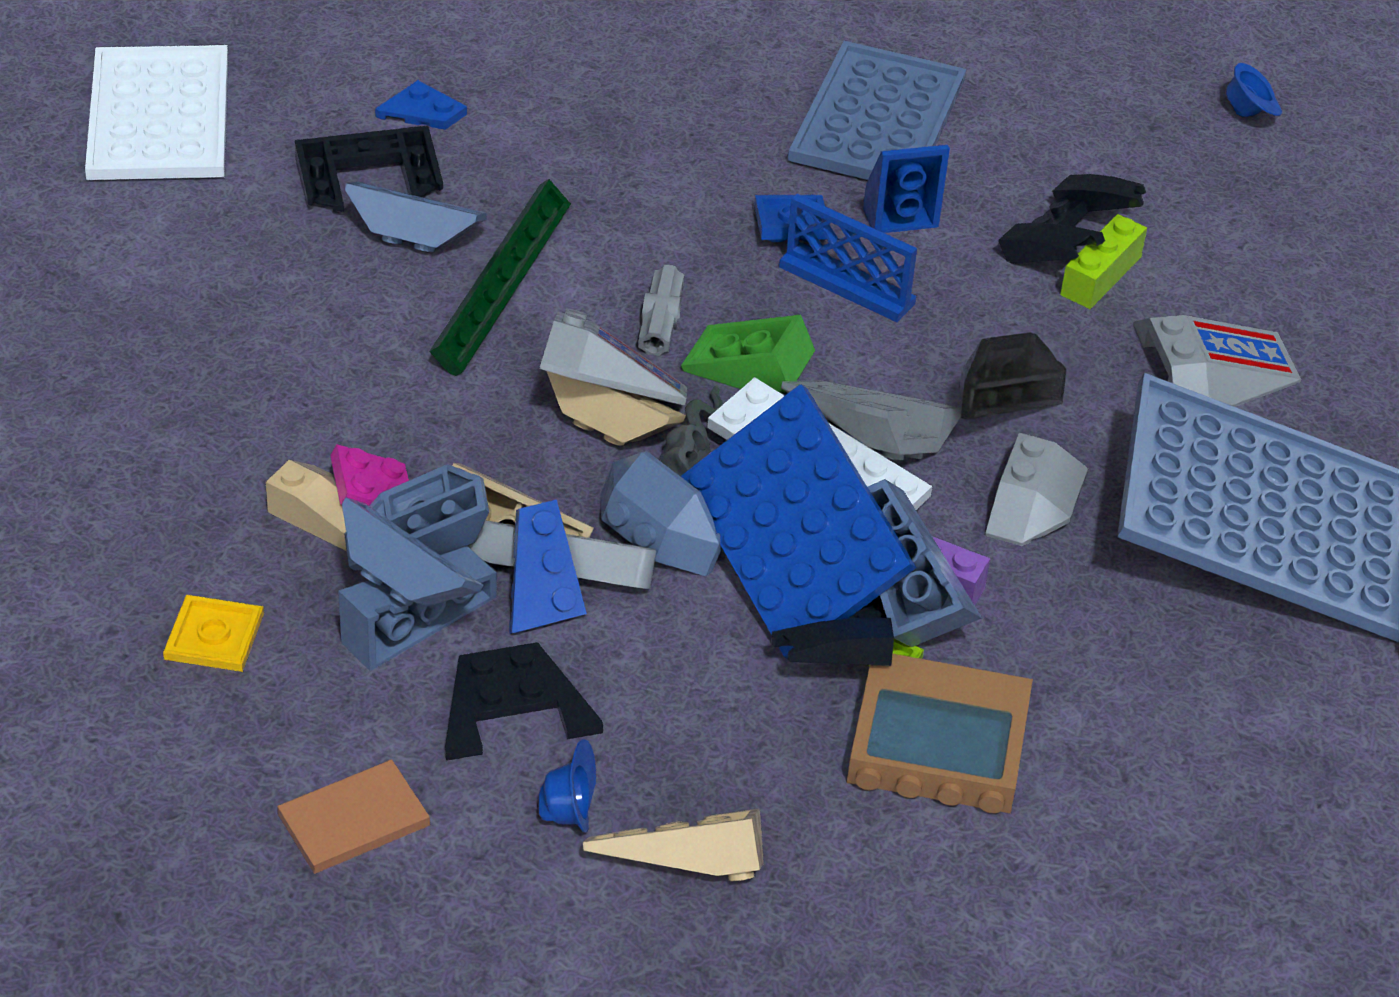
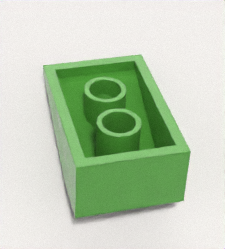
M801 315L714 324L706 327L681 367L684 372L742 389L755 377L779 393L785 394L787 392L781 389L782 381H797L815 352V348Z

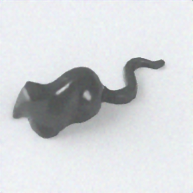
M717 385L713 387L710 393L714 401V408L701 400L694 399L690 401L685 407V414L689 424L672 429L666 437V446L661 452L659 461L680 477L711 452L707 432L700 420L699 414L708 419L709 416L723 405L719 396L720 389Z

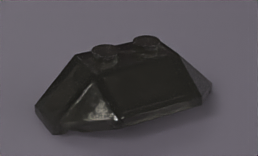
M1029 332L983 338L961 372L958 400L960 418L972 419L1063 404L1067 369L1061 362L1056 360L1051 350L1035 333Z

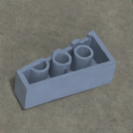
M886 479L868 486L874 499L917 567L880 595L886 617L891 618L894 639L914 647L981 619L980 613L904 490Z

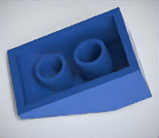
M948 145L881 151L865 187L863 210L870 227L883 233L939 227L950 151Z

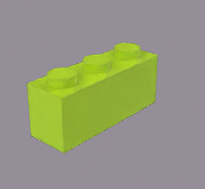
M1117 214L1100 231L1103 233L1105 241L1099 246L1086 245L1078 253L1079 257L1072 259L1066 265L1060 295L1091 309L1141 258L1147 227Z

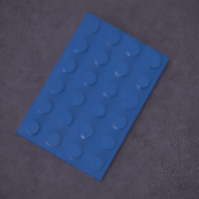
M802 384L790 391L681 475L684 480L701 492L713 518L716 534L720 533V545L771 635L773 631L805 624L848 619L917 568L814 398ZM793 646L779 647L783 656L787 659L788 651L794 648Z

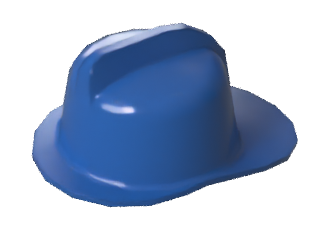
M1238 63L1234 67V77L1226 88L1227 98L1234 107L1236 114L1241 117H1248L1266 111L1274 116H1280L1282 114L1281 107L1267 79L1251 65Z
M581 739L577 743L572 762L553 769L546 774L544 784L539 793V815L542 820L554 821L560 825H579L584 833H587L589 830L588 811L596 784L595 756L588 740Z

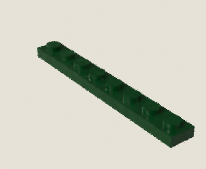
M550 179L538 186L429 352L449 374L457 376L464 371L571 205Z

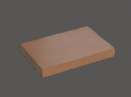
M392 759L277 806L278 816L314 874L430 826V816Z

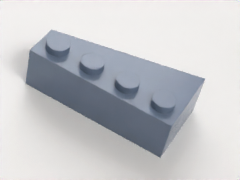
M468 546L440 556L483 584L484 586L478 593L429 606L416 602L408 606L390 595L392 588L384 582L378 585L368 580L339 590L341 643L364 666L372 671L496 598L497 572Z

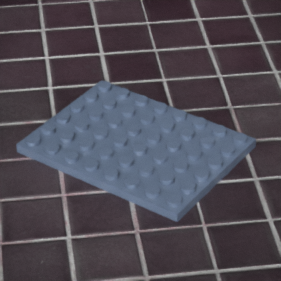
M1144 373L1138 382L1117 537L1399 642V469Z

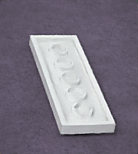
M754 377L708 417L707 428L728 440L783 398L784 395ZM829 423L867 487L886 479L904 490L915 510L931 497V485Z

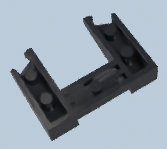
M428 125L295 140V158L307 204L311 206L316 203L333 207L334 211L344 212V202L336 169L399 162L409 194L422 197L435 189L439 191L443 189V179Z
M1095 174L1069 175L1052 190L1056 201L1049 206L1050 209L1043 216L1036 218L1032 223L1015 224L998 240L1004 257L1011 264L1078 258L1076 246H1099L1105 241L1102 232L1074 227L1073 225L1087 212L1141 207L1144 204L1142 194L1146 193L1144 184L1113 176Z
M880 595L848 619L820 621L772 632L771 644L775 648L781 646L794 647L788 651L789 662L891 666L894 643L891 618L886 617Z

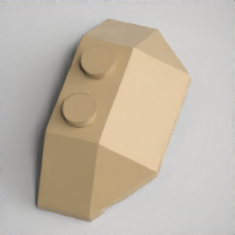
M547 371L561 412L573 418V424L582 429L590 431L595 429L604 433L603 438L612 444L624 446L625 443L643 440L684 422L686 415L646 396L572 379Z

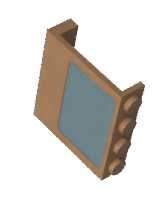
M892 654L891 666L870 665L850 756L847 783L856 784L864 790L882 789L898 792L901 796L907 798L920 796L939 800L941 803L949 806L962 804L981 808L987 813L1005 812L1011 814L1033 679Z

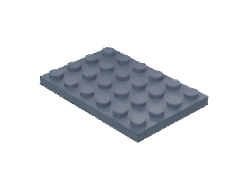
M843 41L789 149L788 161L868 180L881 151L936 146L965 81L967 69Z

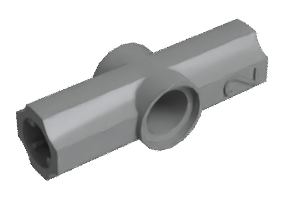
M663 265L661 269L655 270L650 293H645L638 348L645 351L648 355L660 356L664 352H669L673 329L678 327L677 318H680L684 274L679 272L676 266Z

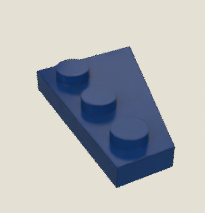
M557 499L516 510L513 552L515 564L514 581L511 586L512 614L511 620H509V633L512 634L587 614Z

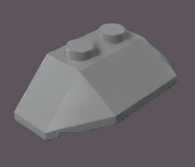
M1019 433L998 486L985 536L1023 546L1031 543L1033 539L1045 536L1068 524L1087 476L1088 468L1057 443Z

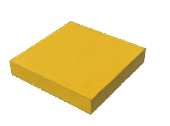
M186 595L163 651L164 660L243 672L264 615V606Z

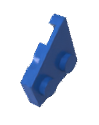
M417 80L375 108V115L383 120L387 116L403 118L405 123L422 124L446 130L467 115V106Z

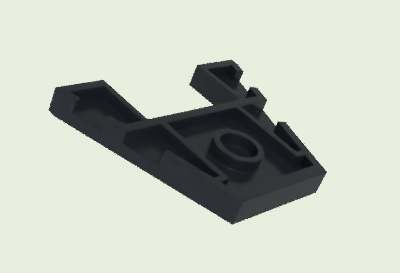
M538 642L459 655L445 743V758L448 761L483 754V745L476 724L478 721L557 708L567 740L602 734L603 722Z

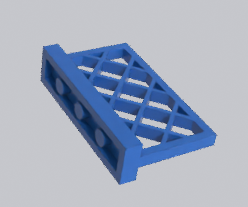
M796 194L791 199L787 252L780 258L779 268L895 322H898L916 302V296L911 294L917 255L916 247L799 194ZM801 211L809 212L816 223L809 225ZM833 223L839 226L845 237L839 239L829 224ZM820 228L829 243L822 245L813 232L814 230ZM804 235L811 247L799 242V236ZM864 237L870 240L875 250L868 252L859 238ZM850 242L859 257L852 259L843 244ZM834 249L840 260L829 256L827 251ZM890 251L905 256L904 265L898 266ZM880 256L889 271L882 273L873 258ZM863 262L870 274L859 270L856 265ZM893 276L900 288L888 283L886 279Z

